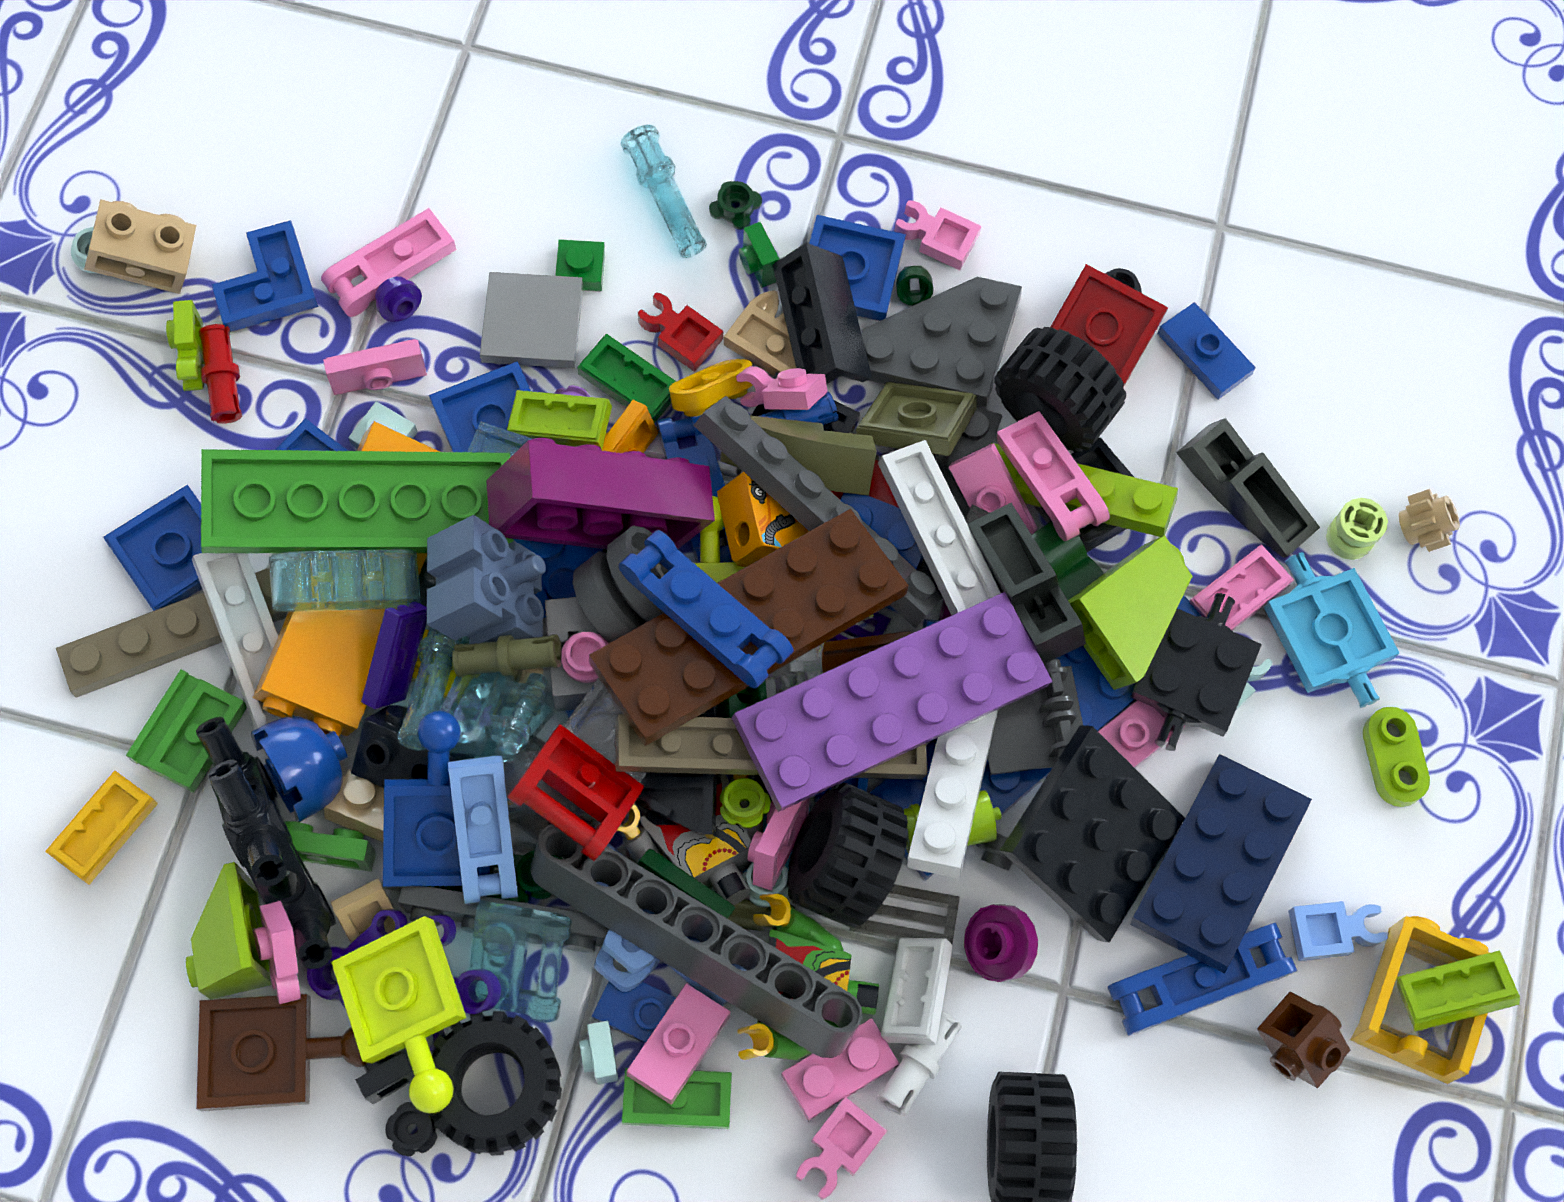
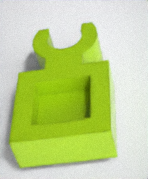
M193 300L173 301V320H167L166 323L169 346L171 349H177L176 375L178 380H183L184 391L204 389L200 372L202 364H204V358L199 337V330L203 327V321Z

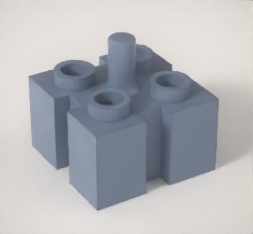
M475 515L427 538V572L436 577V585L427 589V625L455 641L467 636L469 637V644L494 642L502 635H512L514 639L543 637L544 610L540 600L534 595L542 591L541 576L546 569L543 559L516 541L508 544L505 536L499 530Z

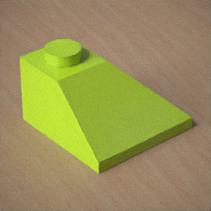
M235 862L223 865L191 937L193 955L186 957V971L191 987H198V991L210 1000L272 985L269 959L260 961L254 940L253 930L262 927L258 890L252 879Z

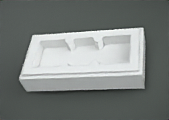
M946 938L898 939L881 1037L886 1042L936 1045L953 945Z

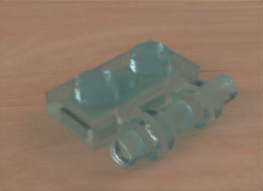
M500 672L466 675L465 677L456 676L440 711L453 715L461 729L460 739L450 752L482 755L488 740L499 741L495 749V755H502V761H513L518 750L525 748L531 736V727L529 725L533 716L538 715L545 704L546 695L544 691L548 684L546 677L540 673H531L526 683L515 682L514 676L504 677ZM503 707L514 708L511 716H500Z

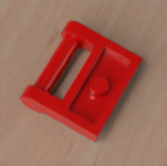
M559 724L506 798L519 807L524 803L583 847L580 852L595 861L606 848L645 786L626 772L615 771L614 763ZM543 780L600 822L597 828L594 829L538 788L537 784L539 781Z

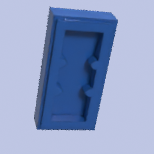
M1195 302L1161 325L1157 332L1160 338L1218 400L1249 378L1256 369Z
M608 981L591 1017L598 1022L608 1021L611 1028L645 1044L676 997L644 982L630 991L622 992Z

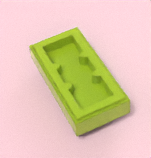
M517 390L506 434L512 441L527 442L535 438H549L560 445L574 447L596 445L602 449L612 405L607 398Z
M1500 950L1396 978L1397 988L1415 1032L1520 1005V995Z

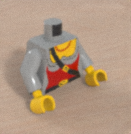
M726 774L717 777L716 839H707L653 812L640 817V812L635 804L629 810L627 822L620 825L617 831L624 833L623 843L637 864L650 848L708 888L713 887L718 895L735 905L744 900L751 892L740 872L749 868V865L752 863L747 858L748 850L754 834L757 831L763 832V819L759 825L752 828H742L740 824L730 825L723 819L720 813V808L722 807L720 795L723 789L732 781L740 778L755 780V776L733 775L730 782ZM745 800L740 802L742 808H747L750 805Z

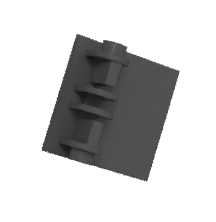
M1054 659L1044 664L1053 681L1052 683L1037 692L998 709L987 757L990 775L1051 768L1055 765L1078 727L1083 725L1072 666L1061 667L1059 659Z

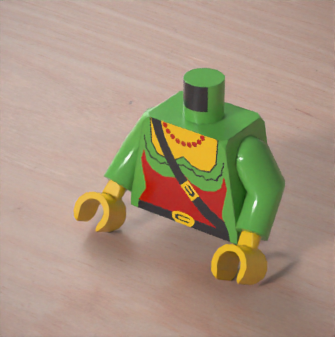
M760 895L761 900H766L770 904L771 915L754 914V923L759 926H776L778 929H770L768 944L851 993L861 1005L862 1013L875 1015L879 984L849 980L851 954L844 952L841 941L813 918L790 907L789 901L783 895ZM778 992L785 998L793 999L791 996L784 992ZM759 1020L757 1024L738 1029L739 1034L746 1033L753 1040V1049L738 1052L740 1059L748 1060L765 1056L769 1058L798 1060L811 1054L805 1048ZM825 1020L829 1025L839 1028L833 1021Z

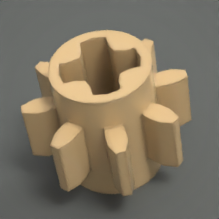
M1430 489L1407 496L1410 505L1405 506L1406 510L1399 512L1400 527L1407 542L1410 545L1419 543L1421 548L1426 546L1428 552L1451 545L1449 536L1453 535L1452 531L1460 528L1458 513L1452 500L1447 495L1439 498L1438 494H1432Z

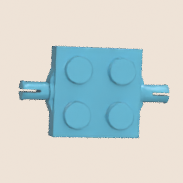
M1303 552L1298 553L1297 556L1295 554L1289 557L1285 564L1293 575L1297 586L1290 593L1268 601L1264 609L1307 693L1333 683L1348 682L1360 704V708L1380 700V697L1377 695L1367 673L1371 668L1393 660L1399 654V651L1355 568L1335 576L1315 577Z

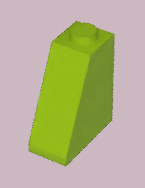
M1165 535L1139 547L1068 600L1083 625L1086 643L1083 646L1113 690L1136 683L1144 677L1192 579V574L1185 565L1182 553L1168 541Z

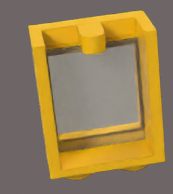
M1405 916L1392 925L1387 932L1389 933L1359 1024L1350 1040L1449 1084L1469 1074L1488 1013L1415 1032L1397 988L1396 978L1490 953L1489 948L1477 940L1471 938L1458 939L1440 931V926L1430 919L1420 916Z

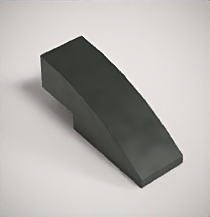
M1226 418L1207 425L1176 452L1214 498L1243 526L1281 557H1288L1320 528L1263 452L1254 455Z
M1009 503L968 523L967 525L1000 592H1006L1043 664L1085 645L1082 622L1060 589L1055 571L1013 504Z

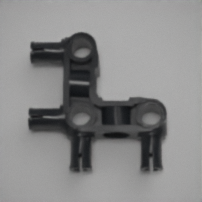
M223 717L207 720L196 729V733L214 766L209 771L208 777L217 797L224 822L222 827L239 863L247 870L264 903L270 904L281 901L293 928L294 943L302 964L308 969L321 968L332 958L327 935L330 927L337 924L330 905L318 883L314 882L293 844L290 832L280 814V808L276 800L278 797L276 790L258 756L254 758L248 752H243L240 749Z

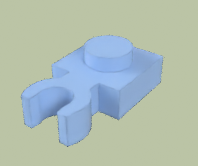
M1344 901L1296 906L1288 911L1298 961L1349 956L1354 953L1352 940L1362 946L1373 947L1388 939L1386 932L1373 934L1367 931L1364 926L1365 917H1375L1382 912L1379 905H1365L1349 916L1346 914Z

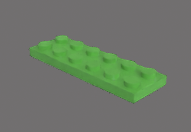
M201 449V552L427 553V538L472 515L489 524L486 480L510 458V453ZM506 538L508 544L514 541V539Z

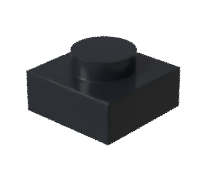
M401 1052L396 1056L393 1053L375 1063H367L364 1066L366 1073L355 1079L364 1098L374 1105L410 1084L414 1078V1073L406 1053Z

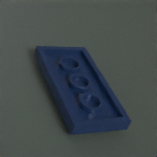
M1219 754L1140 902L1130 925L1225 974L1312 799Z

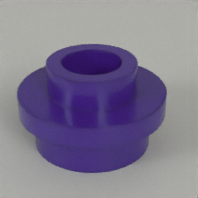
M403 277L389 278L376 291L377 311L382 318L390 322L407 319L420 306L422 293L418 286L410 280H406Z

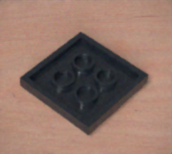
M1080 725L1000 851L1096 940L1110 943L1182 825L1185 817L1093 726Z

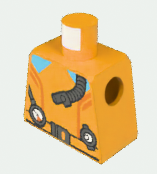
M742 472L717 491L731 558L738 566L747 567L809 532L745 472Z

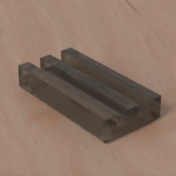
M894 884L887 897L947 908L946 916L884 904L874 913L877 916L944 928L943 934L867 920L861 926L857 925L855 928L849 929L852 932L894 940L899 938H946L953 944L960 896Z

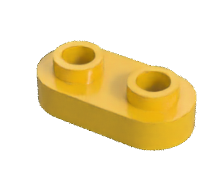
M746 359L722 361L674 382L669 387L673 409L683 411L685 416H700L711 405H714L725 396L729 399H736L746 395L748 388L753 385L747 381L738 382L736 376L745 368L751 367L752 362Z

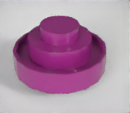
M992 904L980 908L970 918L965 929L964 949L968 962L977 974L986 980L1006 982L1021 978L1032 968L1037 957L1038 937L1034 924L1025 912L1013 905Z

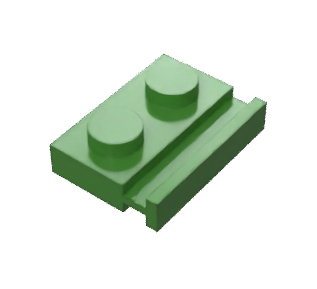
M180 669L126 756L132 762L140 764L161 777L195 793L212 765L197 736L196 729L207 720L223 717L232 733L246 711L247 706L243 700Z

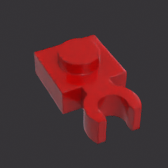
M656 292L653 295V305L661 310L662 313L657 316H651L646 311L640 309L637 313L638 323L648 332H661L658 336V346L695 372L722 342L723 330L688 305L679 314L672 310V303L669 298L664 294Z

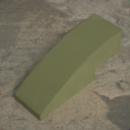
M750 416L769 436L782 442L787 452L803 467L817 474L826 488L836 492L869 496L877 452L872 436L824 431L822 423ZM721 451L720 462L738 467Z

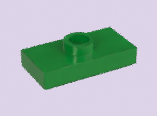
M608 334L602 337L577 366L578 375L626 408L632 400L646 405L654 423L672 403L669 387L676 381Z

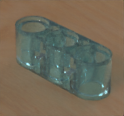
M413 550L294 551L278 553L269 557L272 609L275 611L365 610L391 607L395 609L403 604L409 607V603H421L417 552Z

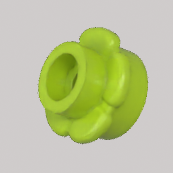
M740 778L732 781L723 789L720 795V802L722 803L720 813L723 819L730 825L740 824L742 828L755 827L762 822V816L770 810L771 801L768 793L764 792L758 782L749 778ZM745 800L750 805L747 808H742L740 802Z

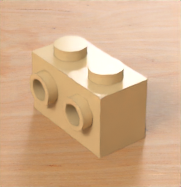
M100 199L84 270L180 294L187 274L197 225L187 223L176 215H157L139 210L128 202H109Z

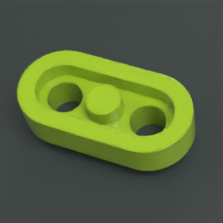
M1384 707L1377 710L1363 727V740L1374 784L1378 794L1384 801L1393 806L1407 807L1421 799L1427 793L1430 786V775L1418 729L1414 719L1400 708ZM1386 725H1395L1399 729L1400 736L1394 737L1390 735ZM1399 771H1405L1411 776V785L1404 784L1400 780Z

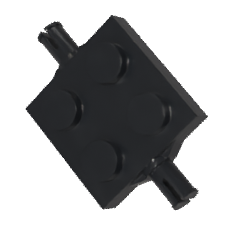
M1215 594L1207 618L1197 617L1176 609L1144 677L1135 683L1130 695L1131 698L1154 707L1163 717H1166L1155 740L1156 745L1162 748L1171 731L1172 733L1165 747L1166 750H1176V745L1184 726L1201 727L1222 737L1227 733L1262 646L1261 643L1239 635L1228 626H1225L1231 609L1235 604V600L1228 596L1221 612H1219L1225 594Z

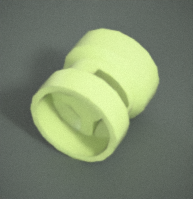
M1352 499L1343 506L1327 529L1326 539L1329 547L1341 558L1349 560L1361 559L1370 552L1375 543L1380 540L1387 530L1388 519L1386 513L1378 503L1371 499Z

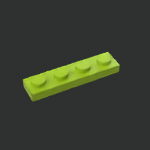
M995 444L1024 502L1042 507L1000 445ZM1078 464L1108 508L1110 519L1103 523L1158 537L1166 534L1177 501L1178 488ZM1077 498L1065 503L1070 512L1082 506Z

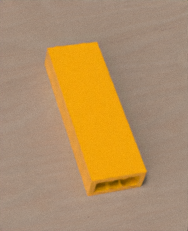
M375 421L364 433L357 451L440 452ZM313 553L252 698L263 702L262 709L274 716L284 718L295 715L314 721L325 734L334 730L338 737H340V734L347 737L357 730L367 706L361 703L385 609L392 607L397 610L399 605L404 604L407 606L427 553Z

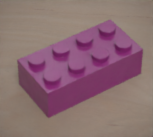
M535 438L528 440L486 480L489 525L499 530L505 538L607 550V545L631 526L644 527L652 533L656 530L664 532L678 549L715 521L709 466L692 464L688 459L680 457L665 460L646 457L643 452L639 451L616 453L602 451L596 445L574 447L556 444L554 440L549 438Z

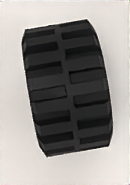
M1037 327L1028 333L994 378L995 390L998 397L1002 400L1001 403L1017 422L1040 411L1065 448L1073 452H1082L1083 450L1087 451L1123 407L1125 404L1124 400L1126 399V391L1123 388L1124 383L1121 377L1100 352L1079 337H1075L1061 329L1058 331L1052 327H1043V329Z
M845 782L829 789L808 814L793 847L787 882L788 895L792 903L850 928L864 924L882 905L899 874L908 836V820L904 810L898 805Z
M493 1011L491 1016H484L482 1012L470 1014L471 1020L463 1024L459 1021L449 1026L452 1031L444 1038L439 1035L433 1042V1046L436 1048L432 1055L435 1067L444 1071L450 1077L454 1091L447 1107L439 1112L428 1114L434 1120V1125L445 1136L470 1152L481 1154V1152L490 1153L492 1156L504 1155L503 1151L511 1149L516 1152L526 1147L524 1143L533 1137L537 1139L544 1133L542 1128L548 1120L552 1122L557 1112L555 1109L557 1100H561L560 1067L544 1035L536 1027H531L527 1020L517 1015L515 1018L508 1017L502 1011ZM503 1053L510 1055L520 1064L524 1074V1086L519 1098L507 1110L494 1115H482L470 1109L462 1096V1082L468 1068L477 1059L488 1054Z
M998 1072L990 1090L987 1121V1177L991 1201L1071 1202L1075 1187L1077 1165V1121L1074 1094L1066 1075Z

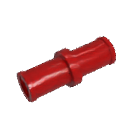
M212 324L204 326L199 330L204 358V367L200 370L201 379L208 387L211 421L223 424L232 423L242 418L236 381L240 378L239 366L233 363L230 328L222 324Z

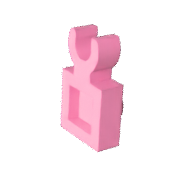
M908 200L904 214L914 218L916 222L907 223L904 220L898 219L894 232L906 234L905 240L921 239L919 252L961 270L980 235L982 226L941 207L936 216L933 217L928 214L926 208L921 203Z
M281 901L261 905L259 908L262 927L253 930L260 961L269 959L271 984L273 989L277 991L279 1004L301 999L297 978L299 972L293 928Z
M844 1097L811 1140L823 1152L819 1157H811L805 1160L798 1168L795 1178L801 1182L810 1170L818 1169L822 1171L826 1177V1184L817 1196L821 1200L827 1198L836 1187V1171L840 1166L853 1176L886 1134L887 1130L848 1098Z

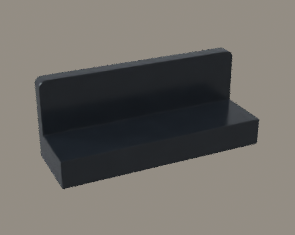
M805 243L772 264L796 368L805 369L806 374H825L826 385L840 376L860 382H865L872 378L842 256Z

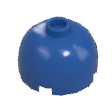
M284 717L251 732L256 750L264 749L268 756L265 759L266 764H264L266 772L290 813L294 812L296 822H302L317 814L333 801L341 790L344 778L340 761L348 758L346 750L334 730L325 734L314 721L303 717Z

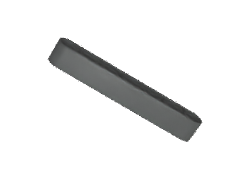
M550 824L541 831L531 863V875L541 888L814 1055L822 1058H834L846 1050L863 1016L861 1005L851 993L608 846L593 861L580 852L583 848L580 844L554 825ZM551 855H558L563 857L564 859H558ZM596 882H603L610 887L601 886ZM641 909H647L654 914L645 913ZM686 936L694 937L700 942L691 941ZM732 964H738L747 971L737 969ZM778 992H784L791 996L793 999L785 998ZM825 1020L833 1021L839 1028L829 1025Z

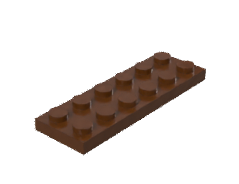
M851 508L718 582L723 589L766 626L782 633L791 643L794 652L782 664L775 662L767 670L768 675L904 597L909 587ZM665 613L589 654V664L645 746L749 687ZM750 642L742 651L745 654L753 655L759 648Z

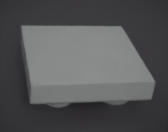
M489 272L480 348L481 363L512 364L518 361L519 365L575 368L583 292L582 278Z

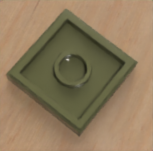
M888 382L856 427V434L872 436L877 446L898 449L926 440L932 454L950 456L977 410V395Z

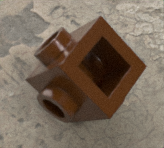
M1291 991L1257 1028L1272 1054L1269 1060L1273 1067L1291 1081L1300 1078L1316 1088H1319L1327 1077L1340 1067L1343 1059L1351 1051L1339 1030L1342 1027L1339 1019L1327 1008L1316 1005Z

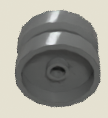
M631 526L607 545V552L598 551L573 572L572 583L579 604L588 620L609 643L664 613L622 575L618 567L619 563L630 553L637 555L645 548L644 541L652 532L644 527ZM658 563L651 572L661 579L668 570Z

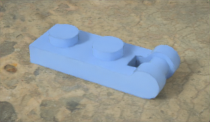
M502 755L448 762L465 904L481 902L480 897L497 894H501L502 899L518 897ZM498 865L499 873L479 876L477 874V867Z

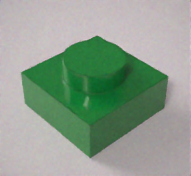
M760 221L744 228L743 247L739 248V256L747 274L754 273L761 288L776 283L772 264L780 260Z
M559 239L555 276L581 277L583 280V290L602 291L605 242Z

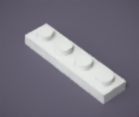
M926 440L882 455L878 465L951 615L1001 594Z
M200 553L194 555L192 558L193 565L256 730L272 721L281 719L263 710L262 706L264 703L252 698L278 639L277 631L247 553Z
M998 710L937 738L908 855L907 868L960 879Z

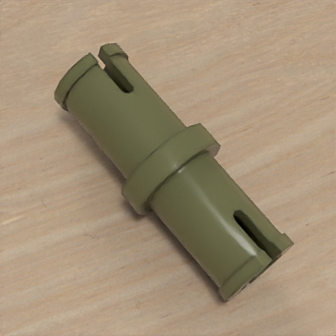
M557 634L514 639L512 635H502L494 642L455 644V651L452 654L453 667L458 677L500 672L502 676L508 677L515 676L518 670L546 667L559 668L561 666L562 647Z

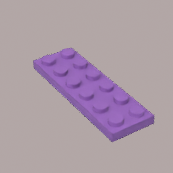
M1003 592L734 713L732 720L777 811L780 812L1047 687L1053 681L1006 592Z

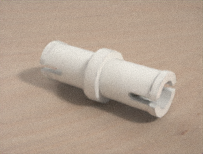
M942 1011L936 1045H905L899 1054L902 1059L901 1063L883 1091L877 1096L878 1100L885 1102L884 1105L901 1116H906L910 1106L928 1078L934 1079L941 1069L938 1062L955 1035L962 1028L959 1022H955L956 1019Z

